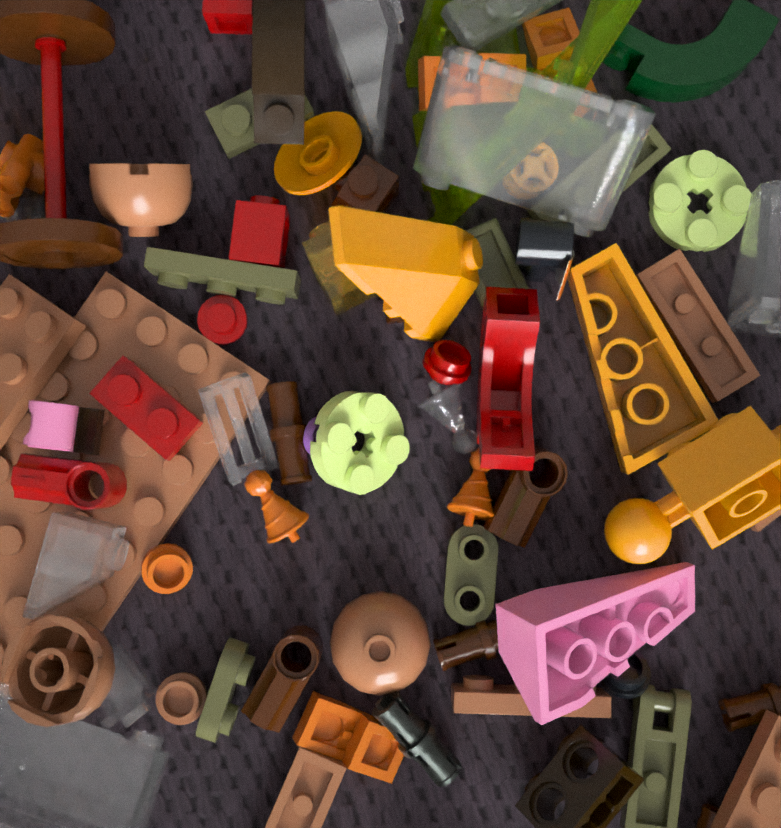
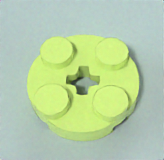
M699 150L691 155L681 156L671 161L654 179L649 192V218L658 236L675 249L696 252L711 251L727 243L740 231L745 223L747 211L752 205V194L746 188L740 173L730 163L720 157H716L710 151ZM689 192H693L696 195L703 193L708 198L706 205L709 208V212L707 214L702 210H698L694 214L687 208L691 202L690 197L687 195Z
M358 391L342 392L331 398L321 408L314 424L319 425L316 433V442L310 441V455L315 470L329 485L358 495L367 494L386 483L397 469V466L402 464L408 457L410 445L408 439L404 436L401 417L394 405L382 394ZM358 431L364 434V445L360 451H353L352 446L357 442L354 434Z

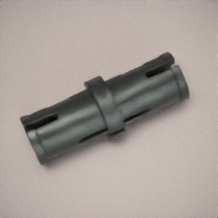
M398 691L383 695L375 704L377 708L372 710L373 716L399 742L398 748L401 753L408 759L413 758L418 762L438 787L449 785L460 773L457 770L462 767L459 759L436 736L437 731L433 724L427 719L422 720L410 708Z

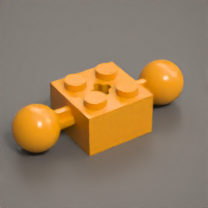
M751 405L739 413H731L722 417L715 423L712 430L692 442H684L677 445L668 453L665 459L657 463L673 491L656 502L644 498H631L620 502L609 512L606 518L604 535L608 547L618 558L632 564H646L664 554L671 541L672 528L688 518L692 520L713 550L781 509V425L771 431Z

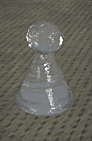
M434 380L428 383L433 395L418 403L417 407L422 408L427 414L440 422L442 426L447 427L454 433L451 444L456 452L463 455L471 453L477 448V434L473 430L464 428L465 423L463 421L460 397L461 384H452L442 390L438 382Z

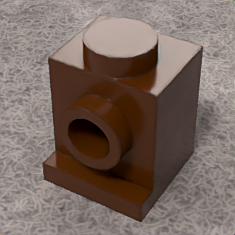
M365 154L357 166L351 165L348 171L338 180L335 189L339 193L331 205L332 207L344 206L385 214L399 193V176Z

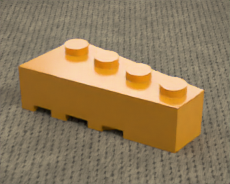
M618 244L611 245L571 268L567 277L619 467L622 473L628 475L669 453L677 445L689 442L713 428L718 418Z

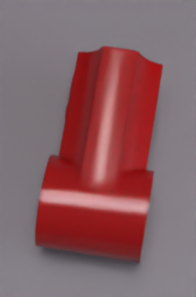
M21 453L19 460L13 466L10 485L14 490V498L72 505L86 510L109 508L118 504L125 496L127 479L124 472L117 465L111 463ZM96 472L101 475L104 481V490L98 499L94 498L89 491L90 478Z

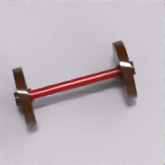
M0 0V53L14 60L41 65L45 218L20 219L0 223V262L39 269H67L109 265L119 261L123 256V235L116 228L97 222L67 219L62 66L99 62L113 53L116 44L115 23L107 11L93 2L86 0Z

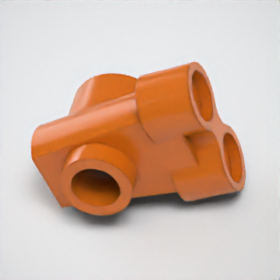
M24 134L18 145L8 140L0 154L1 217H11L14 215L20 202L19 198L25 187L40 195L45 191L43 141L36 136Z

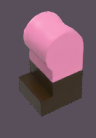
M28 401V408L31 412V424L29 432L23 438V444L33 448L99 455L105 410L51 402Z

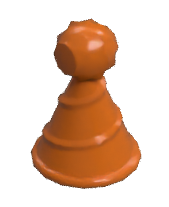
M479 448L471 452L469 458L473 473L463 483L462 488L453 497L451 503H448L446 506L449 511L465 516L463 525L466 527H473L474 519L487 520L494 516L488 480L485 474L491 469L480 468Z
M265 470L252 471L246 477L244 486L251 496H260L261 510L263 511L267 532V542L269 544L275 543L287 536L292 543L300 539L296 530L308 520L310 515L292 505L288 500L275 494L273 490H270L272 479Z

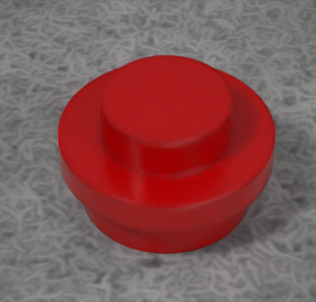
M216 295L202 304L198 312L197 323L204 337L215 344L227 345L237 341L244 334L247 328L248 317L245 308L237 299L228 295Z
M450 340L437 341L433 347L425 352L422 359V364L430 377L444 385L464 383L468 380L472 371L470 364L471 354L459 343Z

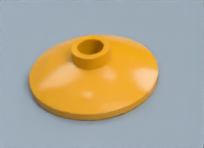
M339 111L322 113L304 122V145L282 144L278 151L274 164V175L278 184L290 194L308 195L319 192L335 183L348 171L360 151L362 132L358 123L351 115Z

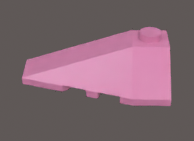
M683 562L545 587L497 603L496 619L499 654L534 721L543 725L586 705L596 696L593 687L610 673L617 677L630 667L627 659L646 643L655 646L694 613L695 565Z

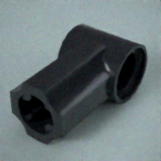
M520 218L515 264L519 266L526 280L543 282L549 273L555 272L557 269H566L569 260H571L574 223Z

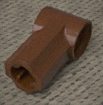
M534 444V462L544 459V473L540 478L531 481L530 471L509 470L510 474L493 506L494 516L488 518L483 526L487 531L501 539L523 548L526 547L550 496L558 493L563 488L568 476L567 466L563 458Z
M304 625L294 626L282 635L241 709V712L249 718L250 722L264 730H272L278 733L281 731L311 675L316 671L323 653V642L313 628ZM291 642L304 643L311 651V660L306 663L293 662L286 653V645Z

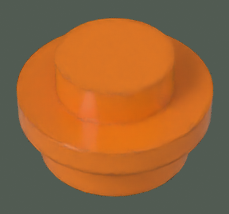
M171 543L160 544L149 550L141 564V574L144 583L152 591L160 594H171L181 590L187 585L193 572V564L187 551Z

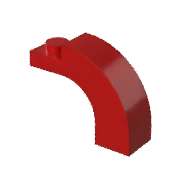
M486 287L480 339L477 393V444H479L480 468L533 471L535 447L532 422V376L540 326L537 289Z

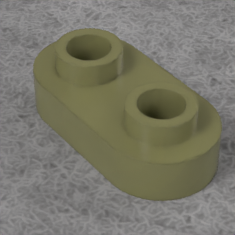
M473 524V527L462 525L451 534L447 545L443 603L448 615L454 621L467 626H472L476 622L486 620L493 610L495 601L498 543L493 533L478 524ZM478 540L481 543L482 553L478 558L470 559L466 557L464 547L468 541ZM466 591H473L478 595V603L472 609H465L460 605V597Z
M231 637L227 640L199 719L196 737L216 743L220 734L230 735L239 711V705L231 703L237 684L246 686L256 658L247 654L249 643Z

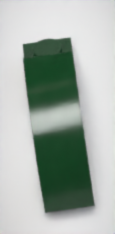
M733 0L710 35L694 43L679 45L657 40L621 19L610 15L592 51L599 54L601 61L609 68L617 71L626 69L634 74L625 89L626 91L649 100L685 102L711 95L736 79L765 46L780 18L746 0Z

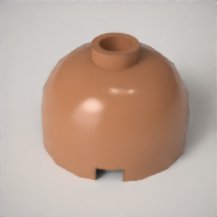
M89 164V186L96 208L110 223L127 226L130 237L159 236V226L176 223L186 213L191 202L193 179L190 164Z
M385 591L364 594L346 604L334 621L329 642L332 661L342 678L360 692L377 696L391 694L396 691L399 692L412 684L426 666L431 646L427 623L418 608L403 596Z
M52 614L42 617L43 619H39L33 625L26 624L16 632L5 650L1 667L2 683H8L9 693L13 700H7L13 712L27 723L51 727L79 721L99 708L112 688L116 667L113 648L104 632L84 619Z

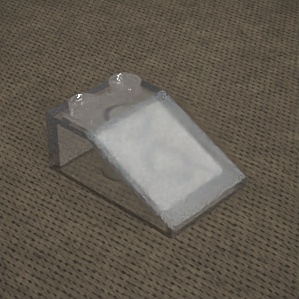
M322 0L327 39L357 123L360 126L368 154L372 159L384 166L397 69V46L403 44L399 23L404 22V16L400 1Z

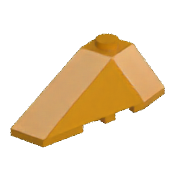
M344 206L328 208L335 266L364 294H378L384 300L383 312L390 318L401 317L404 320V332L411 338L427 342L439 341L480 284L478 269H481L483 266V254L478 240L474 238V235L453 225Z

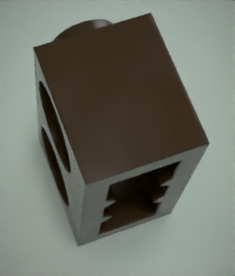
M580 724L574 733L569 734L561 741L557 748V754L545 769L528 782L524 795L516 803L515 807L535 828H606L645 779L605 742ZM598 759L599 763L596 772L587 778L588 767L593 761ZM565 800L563 813L555 819L554 815L557 805Z

